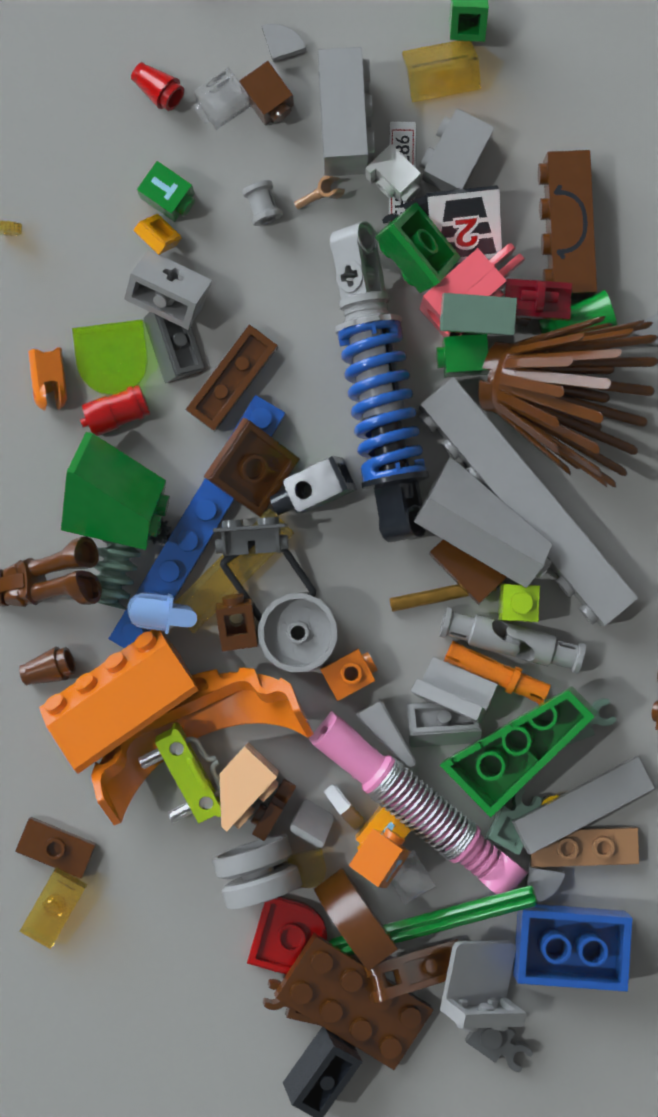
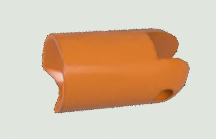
M57 347L49 352L31 349L28 351L34 402L40 409L45 411L47 406L46 394L54 391L56 407L60 410L67 401L62 348Z

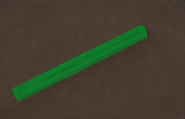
M526 886L384 924L383 926L392 936L394 942L399 943L531 908L537 905V897L533 887ZM343 936L332 938L329 941L349 955L355 954Z

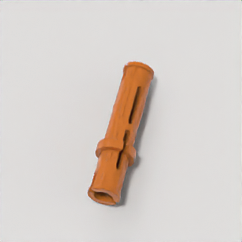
M454 640L443 660L505 688L504 692L512 694L514 692L539 705L544 702L551 687L550 684L523 673L522 668L517 666L512 668Z

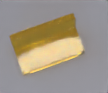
M452 41L402 52L412 103L481 89L479 58L472 41Z

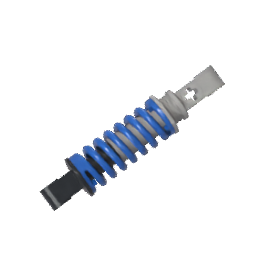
M362 221L334 231L330 237V247L334 256L337 273L336 279L341 296L339 305L340 310L344 311L345 322L335 327V334L338 336L340 347L347 346L341 353V359L345 363L350 364L345 370V379L348 382L355 383L347 392L348 397L352 401L358 402L352 407L351 416L362 421L355 426L354 434L358 438L366 439L359 444L357 452L362 457L371 458L365 461L360 468L363 480L361 483L362 489L374 490L379 516V530L382 537L391 543L421 537L425 534L426 529L415 523L414 520L422 506L419 482L429 478V471L426 470L424 458L414 460L415 465H409L408 458L421 455L423 447L421 445L406 446L405 439L418 436L420 430L418 426L402 427L401 421L415 417L417 414L414 407H404L403 400L412 398L413 391L410 388L401 389L400 381L408 380L410 373L406 369L398 370L397 363L405 361L407 355L405 351H395L393 344L403 340L402 317L397 314H389L387 305L390 301L389 294L385 292L378 241L374 238L377 234L369 222ZM367 272L373 273L374 276L367 275ZM346 278H353V281H347Z

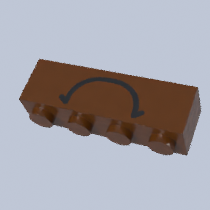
M590 150L549 151L543 163L538 164V184L544 185L545 198H540L539 215L540 220H546V233L541 235V253L548 257V269H543L542 279L543 281L572 283L571 299H587L597 293Z

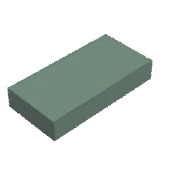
M443 293L440 331L513 336L515 333L517 298Z

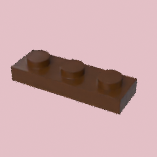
M249 324L185 410L215 432L278 349V345Z

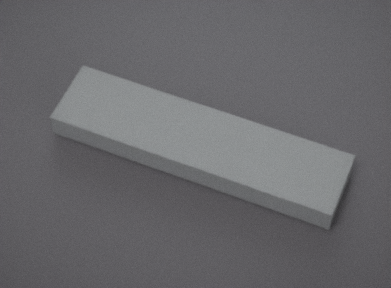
M635 756L516 818L512 823L527 854H533L655 788L639 756Z

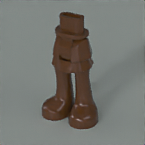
M87 536L73 539L63 550L41 559L34 560L33 558H28L23 561L19 560L4 570L0 569V606L26 607L28 604L37 605L45 599L62 595H69L82 605L96 604L101 598L102 589L100 581L93 573L78 570L46 581L45 574L57 571L95 567L99 561V552L95 542Z

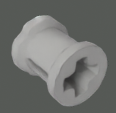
M271 180L253 183L242 190L244 198L249 200L254 215L252 218L254 226L272 223L283 215L282 210L277 208L271 192L273 188Z

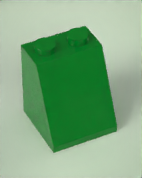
M85 432L66 472L61 531L146 550L151 536L157 538L162 516L165 517L168 510L170 496L164 495L166 480L95 434Z

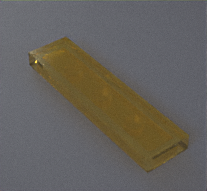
M269 508L260 518L278 516ZM279 518V524H283L284 522ZM289 527L281 528V535L287 534L288 540L295 534ZM254 545L249 549V554L239 555L227 565L243 586L276 552L256 554ZM223 555L174 602L176 604L188 605L196 613V624L188 627L193 634L216 613V603H222L223 596L237 592L220 567V562L224 558Z

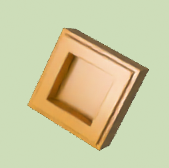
M159 214L139 221L133 230L158 255L176 247L182 239L181 235Z

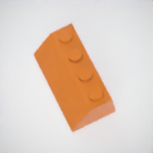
M150 630L139 635L133 643L120 652L110 655L104 663L91 672L81 675L74 684L62 692L52 695L39 709L47 729L73 769L79 774L199 691L180 653L163 631Z

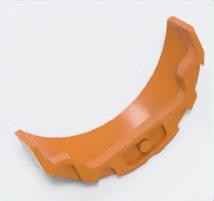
M239 667L238 672L219 673L217 669L191 675L199 691L103 756L100 764L95 762L91 777L98 804L114 826L122 822L127 807L138 788L149 774L164 761L163 759L143 769L141 764H139V757L157 749L155 744L156 736L171 729L175 722L181 725L187 737L195 738L231 726L258 723L286 727L301 733L307 738L314 735L292 685L282 678L278 680L270 676L257 674L255 669Z

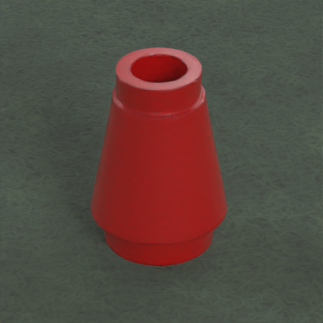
M143 62L139 63L132 71L131 80L136 83L158 109L165 108L167 111H171L180 103L184 95V87L180 85L178 78Z

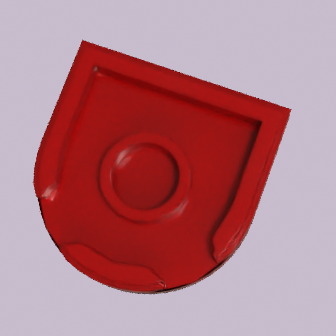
M283 896L264 902L247 964L287 974L313 933L327 940V930L321 915L310 905Z

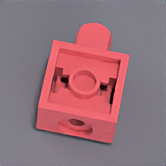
M512 243L507 244L490 260L477 248L447 274L440 283L423 295L419 310L443 337L453 336L454 334L455 336H463L464 332L440 331L442 294L454 293L503 297L505 294L502 290L507 282L505 278L518 268L525 258L520 253L498 271L496 267L516 249Z

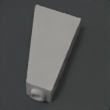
M449 458L434 480L414 522L525 588L529 586L535 577L541 579L551 564V560L547 556L552 543L459 463Z

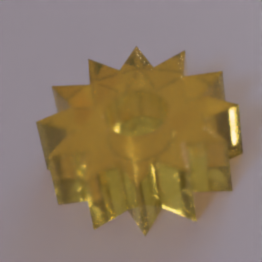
M9 220L0 221V235L19 236V234H22L21 223Z

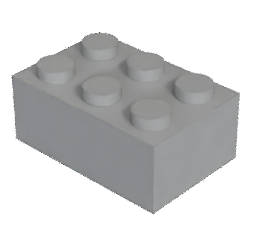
M362 47L318 49L324 176L366 174L365 168L367 163H371L374 160V131H367V128L372 126V96L364 94L369 93L370 61L369 59H362Z

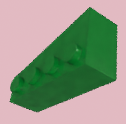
M571 686L446 758L440 766L491 818L596 716L598 711Z

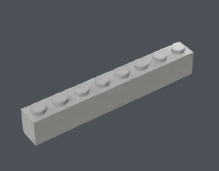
M454 377L420 404L419 410L422 414L418 416L431 433L437 430L445 441L441 445L451 458L456 460L459 457L468 467L466 470L552 543L547 558L551 560L549 567L559 577L556 583L568 597L574 595L579 600L582 606L578 609L590 624L593 625L597 622L599 626H606L638 599L636 594Z

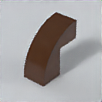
M343 868L314 888L325 911L368 971L398 949L392 936L371 911L363 893Z

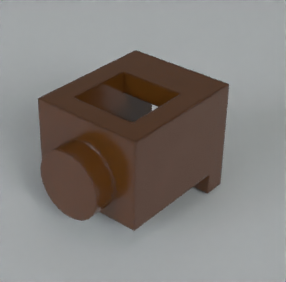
M243 594L223 596V602L216 603L215 609L222 652L258 647L252 598L244 599ZM241 614L244 619L240 623H233L230 620V616Z

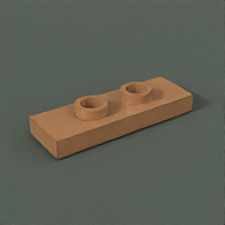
M580 828L530 854V866L561 867L639 864L638 828Z

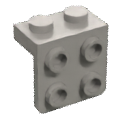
M508 940L457 941L454 943L440 1011L452 1019L459 1029L467 1032H476L478 1028L506 1031L508 1027H524L526 1012L506 998L516 945Z

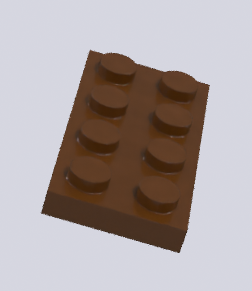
M313 933L274 992L275 998L392 1070H395L434 1009L430 1004L412 993L374 1003L371 993L375 991L371 977L367 978L365 966L362 962L316 933ZM386 978L389 987L396 985V983Z

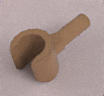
M333 176L322 177L317 189L294 202L296 208L299 210L323 197L341 198L345 193V189L337 188L332 191L330 190L332 183L340 178Z

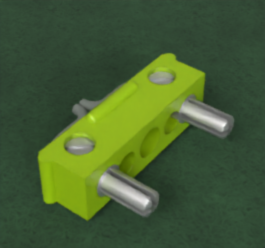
M175 722L171 729L156 736L155 744L157 749L139 757V764L145 769L164 759L186 800V803L168 811V817L172 823L192 813L198 824L215 815L221 817L219 798L220 778L215 770L216 766L220 763L215 755L208 756L197 738L187 737L181 725ZM190 742L195 743L204 760L213 762L210 766V772L218 786L217 791Z

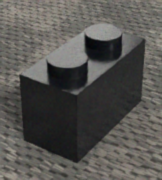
M322 1027L283 1081L291 1105L313 1117H324L363 1062L355 1046Z

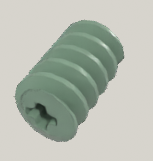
M102 540L107 544V547L98 548V552L104 559L103 561H98L97 565L93 567L100 572L99 575L95 576L100 581L102 589L101 598L97 603L127 610L118 600L130 598L131 594L122 589V586L134 584V580L127 576L126 572L137 571L138 566L129 561V559L141 557L142 553L134 547Z

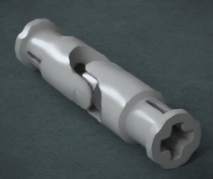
M446 607L439 632V637L442 638L446 636L467 641L469 646L505 654L547 667L550 664L569 668L571 672L576 674L581 669L586 650V644L583 643L576 645L557 640L556 635L505 623L478 614L471 617L456 613L449 607Z

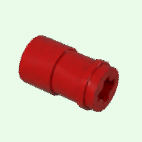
M137 385L135 387H127V390L108 397L106 395L83 404L82 410L85 418L80 419L83 428L89 426L93 434L100 436L134 420L145 419V416L151 413L140 385Z

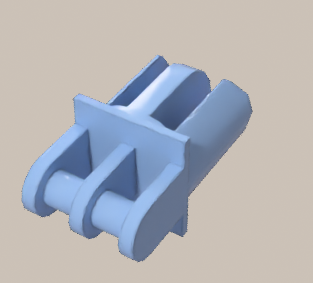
M135 594L127 605V612L132 624L143 629L164 631L165 634H168L170 625L188 628L194 626L197 622V615L194 610L188 605L173 603L174 598L171 594Z

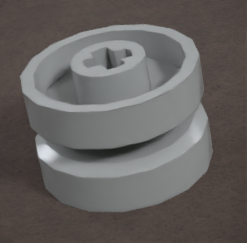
M305 593L287 594L274 600L263 612L258 625L259 644L265 657L276 667L291 673L308 672L321 666L333 653L337 641V623L330 608L319 598ZM295 626H302L305 630V636L300 640L294 639L291 635V630Z
M288 834L267 837L265 841L259 839L225 851L212 858L218 878H237L227 883L222 889L227 909H239L264 903L302 886L303 882L297 865L288 863L277 865L289 859L293 854Z

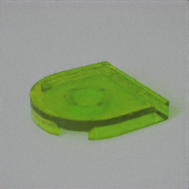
M142 319L72 328L77 369L84 382L90 388L104 395H114L127 390V387H135L142 381L148 367L145 328Z

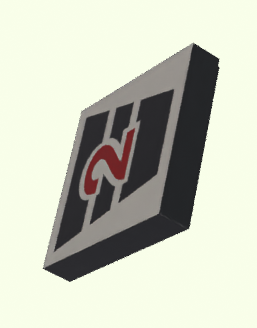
M497 185L426 193L428 217L460 255L461 258L457 263L465 260L477 248L487 259H491L502 250L500 193Z

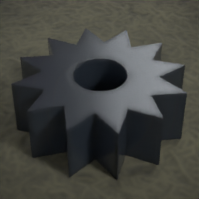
M163 518L160 526L162 529L161 534L157 538L152 536L150 540L153 539L154 545L157 541L162 545L163 539L167 541V536L171 535L168 531L172 527L167 526L169 521L163 522Z

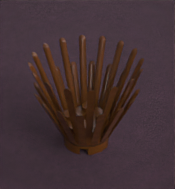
M601 316L515 343L495 342L490 348L483 364V369L489 370L487 382L481 380L479 382V402L481 408L498 414L505 422L569 475H571L570 468L548 449L574 468L582 469L605 487H607V484L616 487V482L603 473L597 465L565 444L619 475L626 476L627 471L623 466L600 454V446L596 442L573 430L631 455H636L638 449L635 445L601 431V422L604 417L635 426L645 427L648 423L647 419L585 400L606 403L610 399L607 393L589 389L652 396L655 390L652 386L616 382L608 378L574 374L608 375L614 372V367H654L658 364V359L655 357H620L622 354L621 349H611L655 342L658 338L656 335L628 337L633 331L649 328L653 322L639 320L612 326L613 324L605 323L590 327L602 322L606 317Z

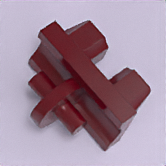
M506 279L505 297L517 298V318L570 320L572 283Z

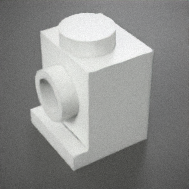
M392 144L365 168L366 179L370 183L377 179L376 185L380 191L388 198L394 196L400 203L402 201L405 203L411 201L421 189L419 186L421 183V173Z

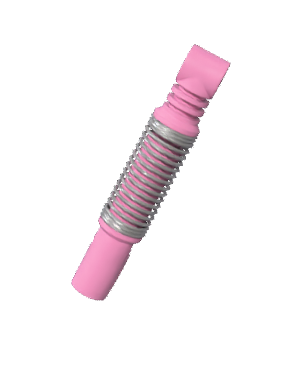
M333 711L328 714L314 731V735L310 736L309 740L317 749L362 784V790L369 798L375 800L376 803H380L381 807H385V811H390V815H395V819H400V823H405V827H410V830L414 831L415 835H419L420 839H424L425 843H429L430 847H434L435 851H439V854L446 858V860H449L451 863L464 865V868L471 871L474 876H478L477 878L495 894L515 890L528 874L524 868L506 853L498 850L489 840L484 839V836L481 835L480 827L476 823H473L467 816H462V812H457V808H453L452 804H448L447 800H443L442 796H438V792H433V788H428V784H423V780H418V776H413V772H408V768H403V764L399 763L396 758L390 755L383 756L376 748L372 747L353 727Z

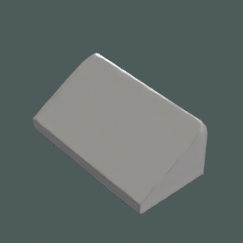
M431 702L407 704L410 747L472 744L481 739V724Z

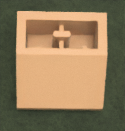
M249 742L220 773L221 827L226 832L233 825L239 829L253 814L255 809L251 805L258 798L264 802L279 784L276 780L279 770Z

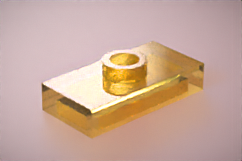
M56 867L19 932L51 949L87 884Z

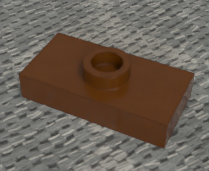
M30 817L15 852L82 879L97 843Z

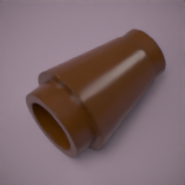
M58 646L19 666L21 680L26 686L66 681L76 671L74 658L67 647L60 649Z

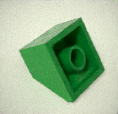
M417 202L386 225L374 237L378 241L382 253L395 262L400 268L404 280L409 285L414 286L419 293L440 283L461 258Z

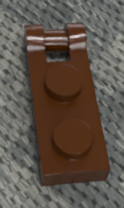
M458 939L380 962L369 971L364 967L367 978L371 977L375 990L371 992L374 1003L445 982L452 947ZM389 971H393L396 985L391 987L388 986L385 975Z

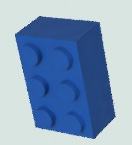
M543 904L517 911L516 953L513 976L518 984L628 992L633 918L625 910Z

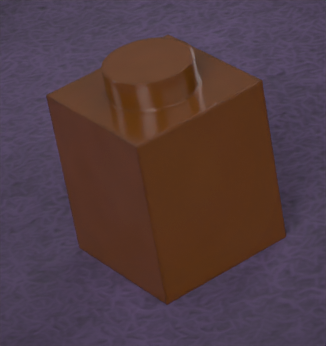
M266 61L239 81L242 95L265 126L271 121L275 123L280 122L291 113V107L294 106L293 94L269 61Z

